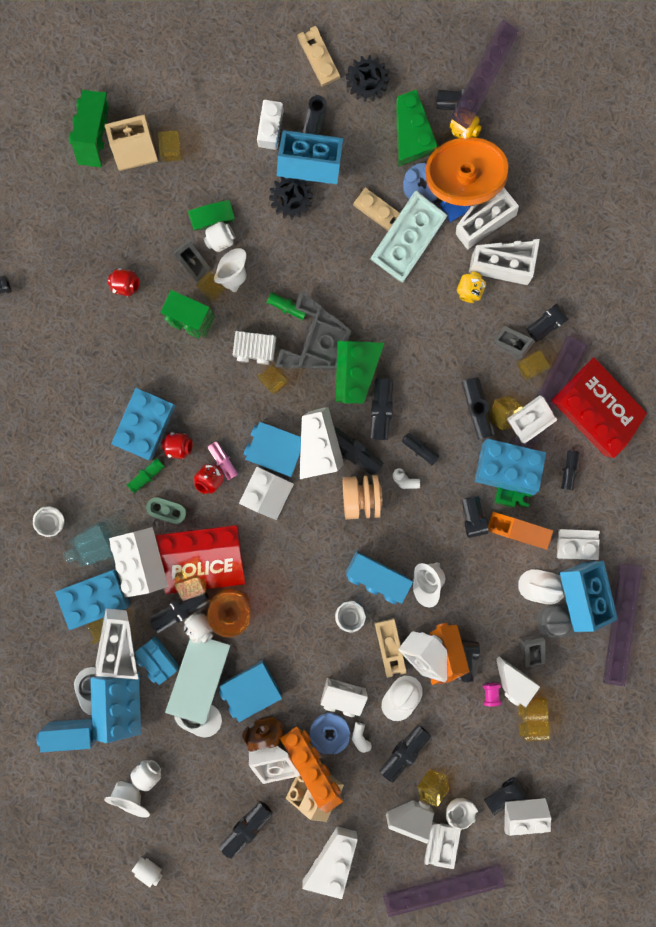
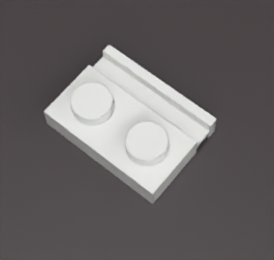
M538 396L507 418L515 433L524 444L557 421L542 396Z
M558 529L557 558L599 560L598 539L600 531Z
M432 822L426 848L425 864L454 869L461 830L453 828L448 824Z

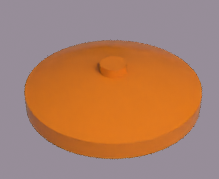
M458 138L448 141L439 146L430 155L426 164V181L432 193L439 199L454 205L471 206L486 202L503 189L508 178V161L503 151L495 144L480 138Z

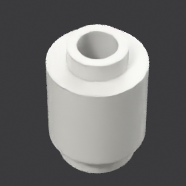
M142 857L132 870L135 873V877L148 887H151L152 884L156 886L163 876L160 874L162 871L160 867L146 858L145 860Z

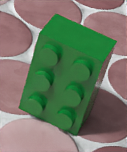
M170 290L160 312L165 317L164 320L171 327L180 331L183 328L189 335L197 339L200 336L206 338L215 318L210 307L173 290Z

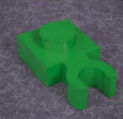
M497 487L494 503L512 508L518 503L522 508H528L530 504L525 503L523 497L530 498L532 495Z

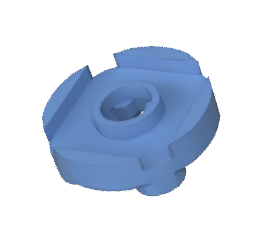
M426 163L412 166L406 172L403 181L405 195L410 199L413 193L418 191L430 202H434L438 197L432 193L428 184L426 189L418 186L420 179L426 181Z
M327 712L318 716L313 721L310 729V738L313 747L322 754H338L349 743V726L342 716ZM333 729L335 737L326 738V730Z

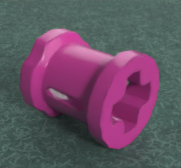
M496 682L484 683L483 688L485 689L486 697L484 705L491 707L502 705V701L499 698L501 684Z

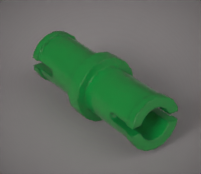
M271 291L266 302L267 304L283 310L282 313L286 314L287 312L302 321L306 314L294 309L296 304L291 302L292 299L288 298L287 300Z
M156 458L144 470L141 469L140 473L126 484L127 487L135 494L147 482L153 481L152 478L165 466Z

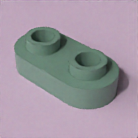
M160 497L150 499L146 505V510L150 516L173 524L183 522L187 516L186 508L183 505ZM156 503L161 505V509L159 511H156L154 509V505ZM174 510L180 511L179 517L173 515Z

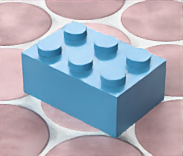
M283 130L278 153L277 176L337 184L343 138Z
M135 388L111 444L152 461L176 405Z
M486 439L481 446L474 482L533 496L539 492L546 452Z
M358 551L355 552L345 571L348 581L357 586L360 583L366 585L367 591L375 595L381 593L384 595L385 600L395 605L397 602L403 603L413 583L409 577Z
M604 561L584 562L560 572L574 632H593L618 620Z
M116 569L55 592L69 630L103 618L106 609L125 610L131 606L128 597L124 598Z
M137 673L138 679L91 677L93 740L110 743L141 735L139 673Z

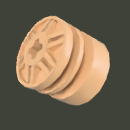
M372 475V484L370 485L368 484V476H364L363 485H358L356 476L343 477L345 520L359 519L360 509H364L366 518H370V509H373L375 518H380L382 488L378 475Z

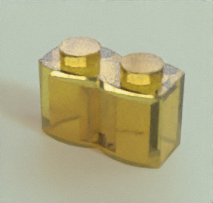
M534 697L527 707L522 704L517 706L518 716L522 717V724H519V735L523 736L525 742L550 740L547 699L545 697Z

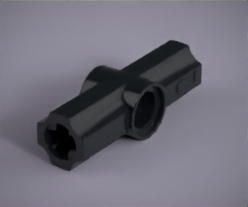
M479 377L462 381V387L468 404V412L471 415L477 439L495 435L488 411L489 405L485 401ZM475 403L482 405L483 411L481 414H477L474 411Z
M376 378L374 400H372L371 406L372 425L370 439L388 440L389 421L392 417L393 401H391L393 380Z
M335 427L334 430L342 455L353 464L360 466L370 475H376L384 463L367 451L368 449L359 441L350 438L339 428Z
M200 587L189 593V595L169 604L167 608L149 618L154 630L158 633L162 632L172 624L179 623L192 615V612L211 601L208 593L203 587Z
M417 724L406 739L401 740L396 745L391 757L381 767L379 772L384 778L393 783L406 767H410L419 755L418 752L432 736L422 726Z
M259 801L246 817L243 816L236 823L231 834L219 846V849L227 858L233 859L246 843L252 842L263 824L273 815L270 807L266 803Z

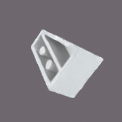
M503 187L492 199L470 207L458 223L456 235L468 250L517 216L519 206Z
M534 239L529 242L515 241L509 244L476 245L472 254L469 273L477 272L482 276L528 285L533 278L540 239Z
M329 408L309 411L302 416L300 479L338 471L344 466Z
M106 609L95 664L97 676L138 679L126 610Z
M337 826L322 852L314 861L313 866L303 878L302 889L342 899L358 840L357 831Z

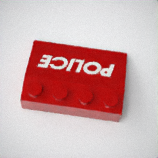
M594 357L551 400L604 456L615 458L628 445L647 415L645 410Z
M238 524L155 535L168 587L164 588L165 594L194 591L200 587L211 589L245 584Z

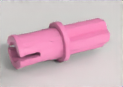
M216 441L208 446L209 451L217 462L216 465H219L227 480L239 474L229 460L230 456L227 457L219 442Z

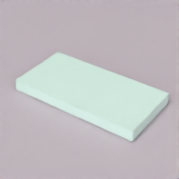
M415 191L370 260L400 282H404L448 215L418 191Z
M191 639L189 640L165 713L205 725L230 645L211 639L205 644L203 642L194 643Z

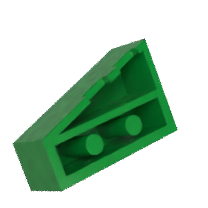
M82 90L81 97L77 98V114L73 115V132L69 133V144H72L78 165L102 168L99 151L104 149L105 144L101 141L108 119L109 102L107 93Z
M417 90L397 96L395 104L397 165L400 167L430 156L438 146Z
M338 341L335 402L364 404L384 343Z

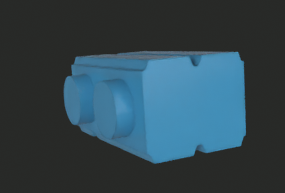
M156 636L134 653L137 664L140 667L144 666L148 671V678L153 683L157 682L158 685L167 680L180 668Z

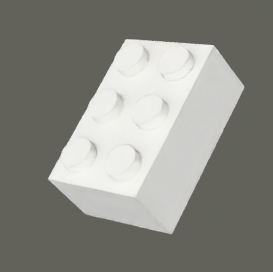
M153 527L109 538L124 598L147 594L168 587Z

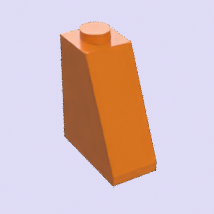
M492 512L488 524L489 532L546 550L551 542L553 530Z
M448 623L437 625V629L430 632V636L436 635L443 642L442 645L447 649V680L442 682L431 678L432 685L449 683L470 672L458 626L449 625Z

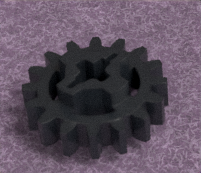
M371 55L368 56L367 60L360 56V62L354 59L353 66H348L349 73L346 74V80L349 81H347L346 86L347 88L352 87L350 89L351 95L357 93V100L362 96L364 97V102L367 101L368 97L375 101V95L381 98L382 91L387 90L386 84H389L390 78L386 76H388L389 70H383L385 63L378 64V57L373 61L371 60ZM354 78L359 81V87L356 85Z
M281 177L280 183L274 181L276 188H270V192L274 195H270L269 200L274 201L271 203V208L277 207L276 214L278 215L282 212L283 219L290 215L291 220L294 219V215L301 218L302 211L307 214L308 209L306 206H312V202L308 199H312L313 194L308 193L311 190V186L305 187L306 180L300 182L299 179H285ZM298 188L303 191L305 197L299 194ZM294 190V198H292L288 204L287 196H290ZM277 197L283 200V207L279 204Z

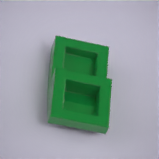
M229 200L212 203L188 211L193 231L207 229L218 222L229 223L235 220Z

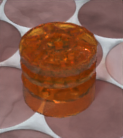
M227 588L216 593L210 601L207 615L211 629L222 637L240 635L250 623L251 606L249 599L243 592L237 589ZM229 606H230V607H233V611H234V612H231L230 615L227 614V610H226V609L229 608Z

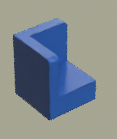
M442 201L440 205L443 212L448 215L447 219L450 223L465 215L470 209V206L454 205Z

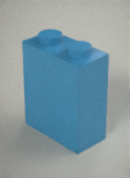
M262 422L254 425L251 436L254 438L251 444H247L243 454L246 455L245 460L292 477L301 453V437Z
M264 660L223 681L219 686L221 698L224 701L227 700L230 705L228 708L233 718H237L238 722L282 699V693Z
M92 719L49 722L37 734L36 741L37 746H40V752L91 749L96 740H93Z

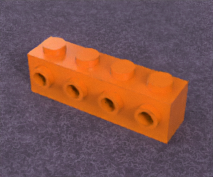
M295 727L282 736L280 739L318 808L328 813L344 802L340 796L341 790L336 782H332L329 777L331 773L327 766L321 763V755L315 747H312L310 743L311 738L306 730L302 731Z

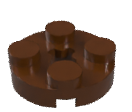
M265 717L254 722L255 726L251 728L249 726L246 727L242 734L248 750L254 752L267 747H276L284 730L280 721H276L274 717Z

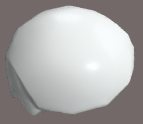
M52 506L42 507L33 516V527L42 536H56L63 529L64 516L58 508Z
M355 601L344 602L336 610L335 621L340 629L346 632H356L365 623L364 609Z
M455 798L446 809V820L453 828L458 830L466 829L475 822V815L478 810L470 800Z

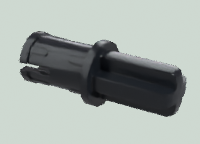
M410 433L403 437L402 443L413 450L416 456L419 455L431 466L439 458V455L428 448L425 442H420Z
M567 451L565 468H562L564 473L561 489L574 490L575 476L578 473V451Z

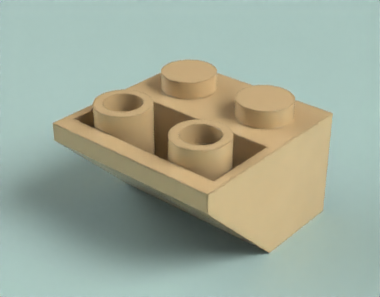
M145 115L105 124L109 144L119 171L158 162L149 123Z
M330 775L329 777L331 778L332 782H336V784L342 791L344 785L341 782H339L336 778H334L332 775ZM296 777L286 799L310 820L327 822L331 811L325 813L320 810L302 777Z

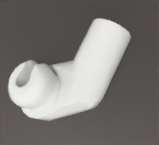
M397 468L394 471L393 479L400 488H420V479H409L401 468Z
M355 722L352 741L360 752H369L372 745L371 742L363 737L365 724Z

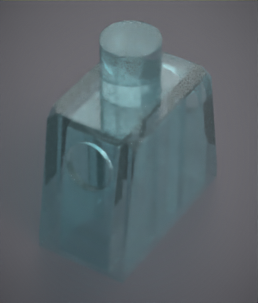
M101 522L93 524L71 539L70 544L73 549L63 553L68 564L78 560L81 567L114 558L109 538Z

